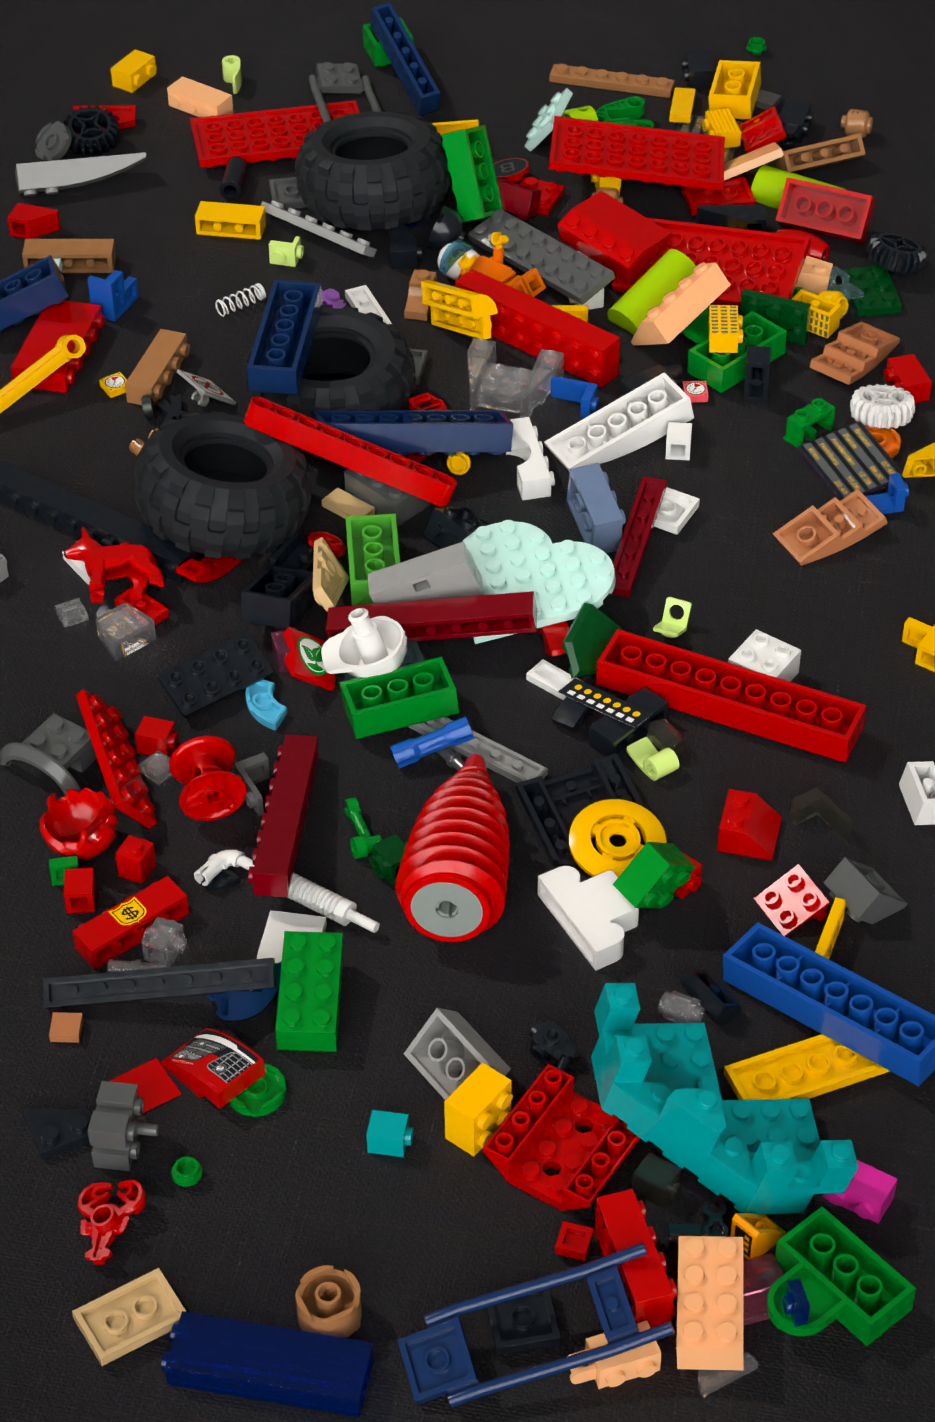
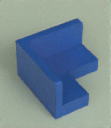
M114 270L106 280L95 276L88 278L90 303L101 305L102 315H105V319L116 322L139 297L137 278L128 276L124 281L123 272Z

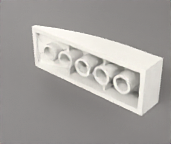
M662 373L544 441V444L569 472L570 469L594 463L602 464L634 452L667 434L668 422L687 423L694 419L691 400L665 373Z

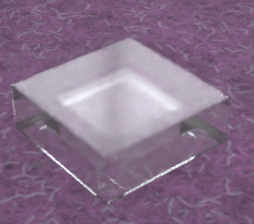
M79 598L55 605L56 613L64 628L88 620V613Z

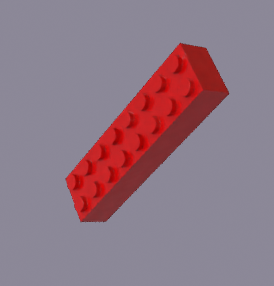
M471 269L455 281V287L487 295L496 304L498 314L490 315L492 323L491 336L589 383L598 384L599 388H603L619 375L620 337L474 269Z

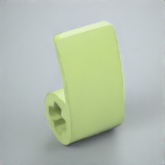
M230 55L222 59L223 79L225 82L232 83L233 94H237L242 84L241 61L239 57Z
M644 737L626 747L627 753L635 764L653 781L679 768V760L675 752L670 748H665L658 752L648 737Z

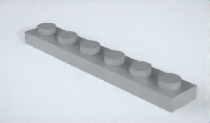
M272 200L271 203L264 201L261 203V206H265V212L360 254L373 258L377 249L369 246L370 242L359 237L357 240L352 239L353 234L344 230H340V233L334 231L335 226L325 222L320 225L317 223V218L306 215L304 218L300 216V211L290 207L288 210L283 209L284 204Z

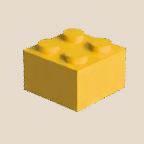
M482 1062L444 1101L445 1139L474 1157L485 1146L511 1112L513 1098L512 1080Z

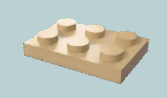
M159 1268L72 1311L73 1319L101 1366L189 1322L188 1313Z

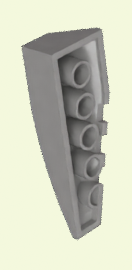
M146 152L16 164L15 176L18 192L26 197L36 196L37 192L45 191L47 195L59 193V190L85 186L105 180L144 162Z

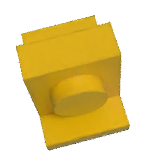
M909 617L904 623L902 642L917 648L915 664L935 672V624L932 627Z

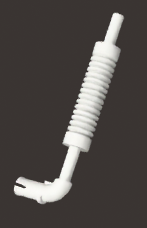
M238 850L220 851L208 858V861L194 873V878L199 884L202 883L203 886H207L223 869L226 870L229 866H241L249 870L250 866H254L253 860L246 857L244 852ZM293 872L287 898L343 926L353 922L373 933L377 932L380 925L379 922L356 912V903Z

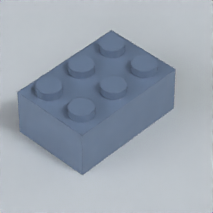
M599 463L570 469L566 501L584 542L598 547L605 553L617 551L623 535L622 527L626 519L624 511L619 509L617 505L615 491H611L609 487L607 473L602 472Z

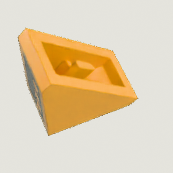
M736 1213L732 1218L730 1237H743V1256L752 1263L756 1262L786 1234V1231L766 1215Z

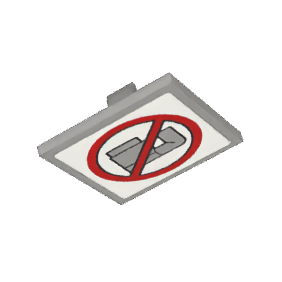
M179 369L177 370L180 376L197 389L192 394L191 399L198 401V405L205 407L209 402V397L236 405L237 402L211 380Z

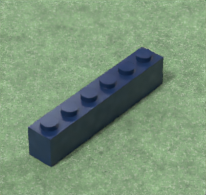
M391 2L372 7L370 25L419 115L438 110L440 91Z

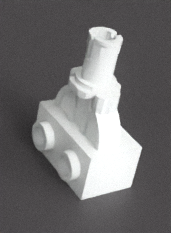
M933 761L907 762L899 786L914 825H935V764Z

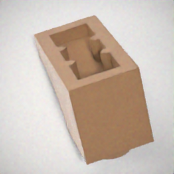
M414 269L409 282V293L404 310V318L427 321L431 310L430 306L422 304L421 281L432 280L437 282L436 272Z

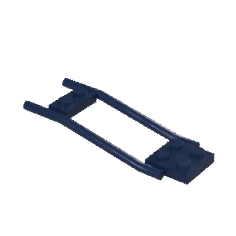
M644 1242L580 1266L457 1302L425 1314L427 1329L397 1340L414 1401L419 1405L448 1394L449 1403L453 1408L492 1393L604 1360L675 1334L671 1321L639 1332L640 1330L618 1265L648 1255ZM579 1279H587L608 1344L479 1383L480 1381L462 1320L459 1317L460 1315Z

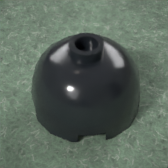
M443 206L440 212L441 215L436 221L426 244V247L439 252L446 244L462 243L466 234L462 231L464 225L462 217L456 211L446 206Z

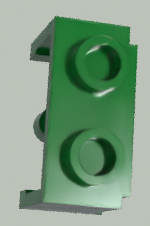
M822 398L813 399L810 404L802 409H797L794 414L787 417L786 435L783 439L801 450L799 446L804 445V436L811 440L816 438L817 430L811 426L814 423L819 424L828 431L833 430L835 407Z

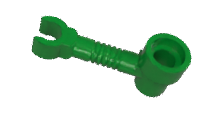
M357 798L345 799L347 808H344L346 816L352 820L359 835L351 837V851L355 859L365 858L368 854L372 853V845L382 839L380 835L371 836L361 815Z

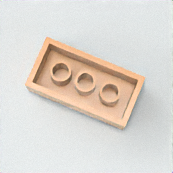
M679 1236L677 1369L744 1371L743 1237Z

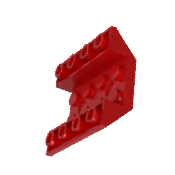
M548 1064L485 1144L483 1152L509 1184L560 1211L588 1208L592 1205L640 1138L627 1129L628 1124L615 1115L611 1117L601 1109V1105L575 1093L573 1076ZM587 1126L591 1128V1131L580 1133L576 1128ZM549 1168L557 1169L560 1173L558 1175L549 1176L546 1175L544 1171Z

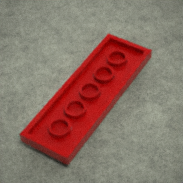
M82 689L76 694V698L114 807L148 829H151L158 823L154 814L155 807L149 800L147 794L148 787L141 777L142 770L136 763L135 751L127 738L129 736L128 731L121 721L122 714L115 706L110 707L104 703L97 694L92 695L85 689Z

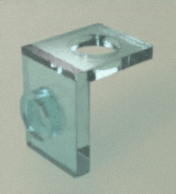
M833 266L826 291H840L848 301L864 296L863 291L848 283L850 275L837 266ZM837 275H840L842 278V284L836 285L835 282Z

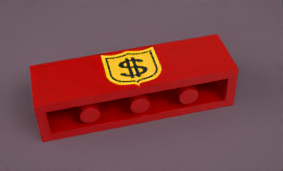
M166 876L74 929L72 933L75 950L95 970L189 915L187 895Z

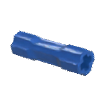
M466 716L447 723L443 728L415 739L409 738L390 747L398 767L402 768L419 761L426 755L449 746L460 745L475 738Z

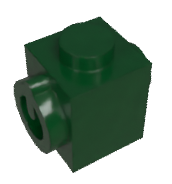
M396 834L372 845L373 856L368 858L376 876L380 879L386 878L391 885L396 883L400 862L407 844Z

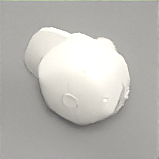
M358 608L348 615L352 625L347 627L344 632L329 638L323 644L321 650L323 666L327 673L347 672L355 678L370 677L392 672L401 666L407 652V637L397 621L386 616L370 618L367 609Z

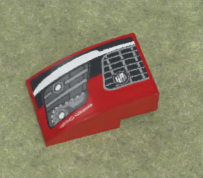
M209 1028L204 1029L161 1061L163 1067L200 1099L204 1096L207 1097L219 1109L265 1075L264 1059L233 1037Z

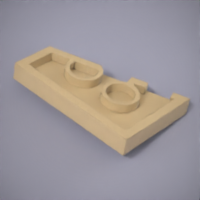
M321 537L314 541L313 595L316 602L320 606L322 605L327 612L328 608L336 606L349 577L324 538Z

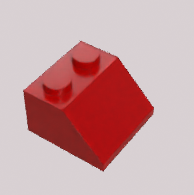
M729 789L719 826L717 851L772 861L782 817L758 794Z

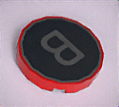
M508 158L494 163L498 179L515 183L523 179L524 174L528 175L530 173L529 162L522 158Z

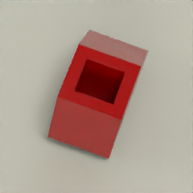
M17 203L7 217L10 236L33 239L61 229L59 211L56 209Z

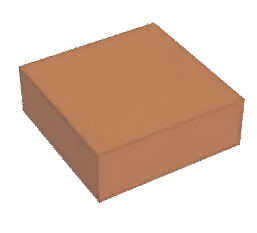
M53 1012L49 1032L50 1042L80 1043L83 1014Z

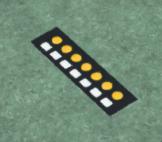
M576 678L558 691V693L634 728L652 715V713Z

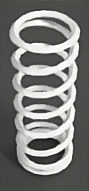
M257 283L254 286H250L249 289H243V292L237 291L236 295L230 294L229 298L223 297V300H216L217 312L222 317L225 314L229 315V309L224 303V299H228L231 310L233 312L236 311L231 296H235L237 306L242 309L241 300L237 297L239 293L242 294L244 304L249 306V300L244 294L246 290L249 291L250 299L255 304L256 298L251 288H254L255 295L260 301L265 300L266 292L264 287ZM218 302L221 304V306H222V308H223V311H224V314H223V315L221 314V312H220L219 309H218V305H217Z

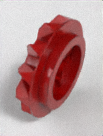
M322 531L309 534L308 544L313 548L314 541L323 537L335 557L345 555L347 547L337 536Z

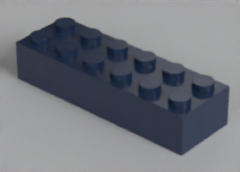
M274 279L247 366L249 391L298 394L322 309L321 283Z

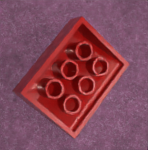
M599 191L572 208L558 223L560 240L612 270L630 283L672 236V233L603 191Z

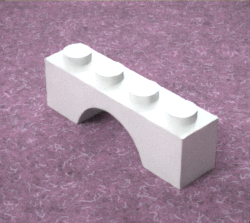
M529 417L510 419L513 423L511 452L505 453L518 456L526 461L517 466V487L522 500L551 496V486L555 485L553 471L549 472L548 457L543 456L542 441H538L536 426H532Z

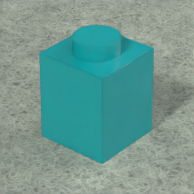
M372 1110L366 1134L367 1153L404 1158L406 1145H412L414 1128L409 1127V1114Z

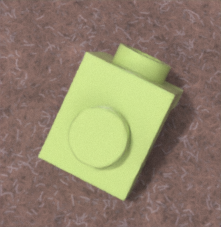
M298 236L295 237L293 243L271 240L269 243L270 264L296 267L299 258H303L304 246L301 245V238Z

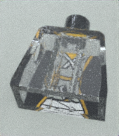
M122 603L113 609L103 605L96 612L98 637L116 662L156 640L154 620L127 603Z

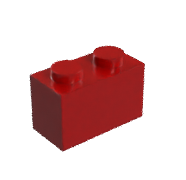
M910 354L887 359V367L884 369L885 381L890 386L895 385L896 388H903L904 391H909L914 396L915 403L929 401L932 381L916 356Z

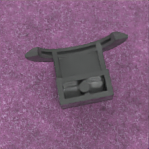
M55 713L22 743H8L0 751V763L2 765L10 766L12 760L31 764L51 777L65 795L67 789L81 791L78 783L67 769L72 767L82 773L97 759L88 730Z

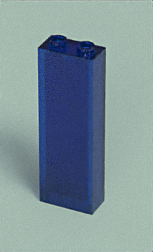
M182 1311L179 1322L174 1323L170 1334L172 1345L170 1351H165L163 1354L161 1370L166 1373L167 1385L360 1417L374 1363V1349L372 1342Z

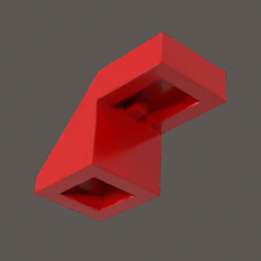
M567 621L537 628L536 633L543 634L546 655L557 656L567 654L564 652L562 644L569 631Z

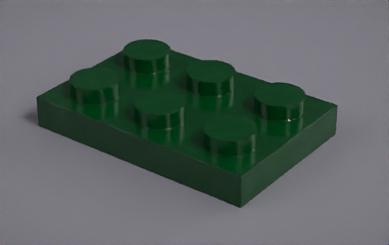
M878 265L842 269L841 278L857 317L902 312L901 301L886 269L880 268Z
M743 290L740 315L742 317L754 311L787 331V342L805 346L808 341L811 304L753 290Z

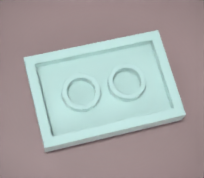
M568 88L561 94L557 92L551 99V104L549 106L545 104L538 112L539 116L533 122V128L526 136L528 140L524 147L530 152L553 131L554 116H562L573 94Z

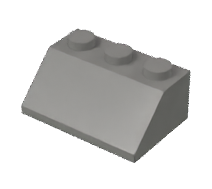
M436 1008L404 1052L408 1060L445 1100L482 1062L504 1076L511 1069L458 1012Z

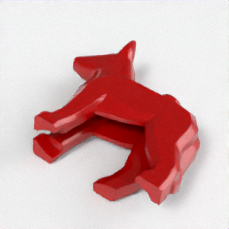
M82 527V538L64 551L65 558L80 560L85 563L86 572L91 579L89 588L92 603L104 602L107 580L128 576L134 586L133 590L129 593L131 601L142 599L148 586V581L149 584L164 587V576L161 569L157 566L156 558L151 550L144 545L124 542L120 545L102 546L92 539L88 531Z

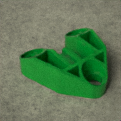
M638 96L605 104L595 111L600 122L654 128L652 121L647 119L638 120L645 111V100Z

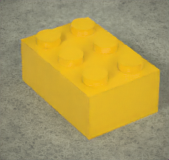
M719 60L709 93V111L711 109L714 111L715 109L729 108L735 119H751L761 86V63Z

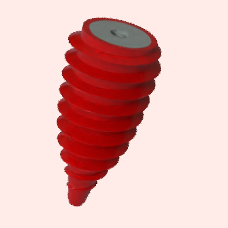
M473 754L468 757L462 768L440 785L426 801L416 819L415 826L411 830L396 877L395 890L397 899L405 912L407 920L421 934L438 941L460 942L469 940L495 925L501 918L505 908L506 884L509 876V828L506 821L505 808L493 783L489 780L486 761L481 755Z

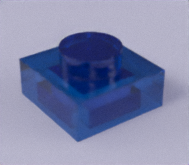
M800 1278L787 1281L786 1295H782L784 1312L786 1315L791 1314L795 1327L808 1324L810 1304Z

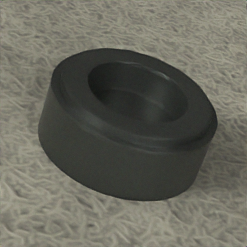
M143 395L141 402L145 418H155V406L152 395Z

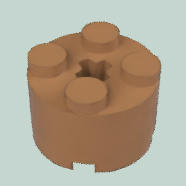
M330 1265L316 1267L304 1274L295 1294L297 1318L302 1331L318 1345H326L329 1342L343 1340L360 1328L362 1318L361 1290L356 1277L348 1270L344 1269L343 1272L334 1269V1266Z

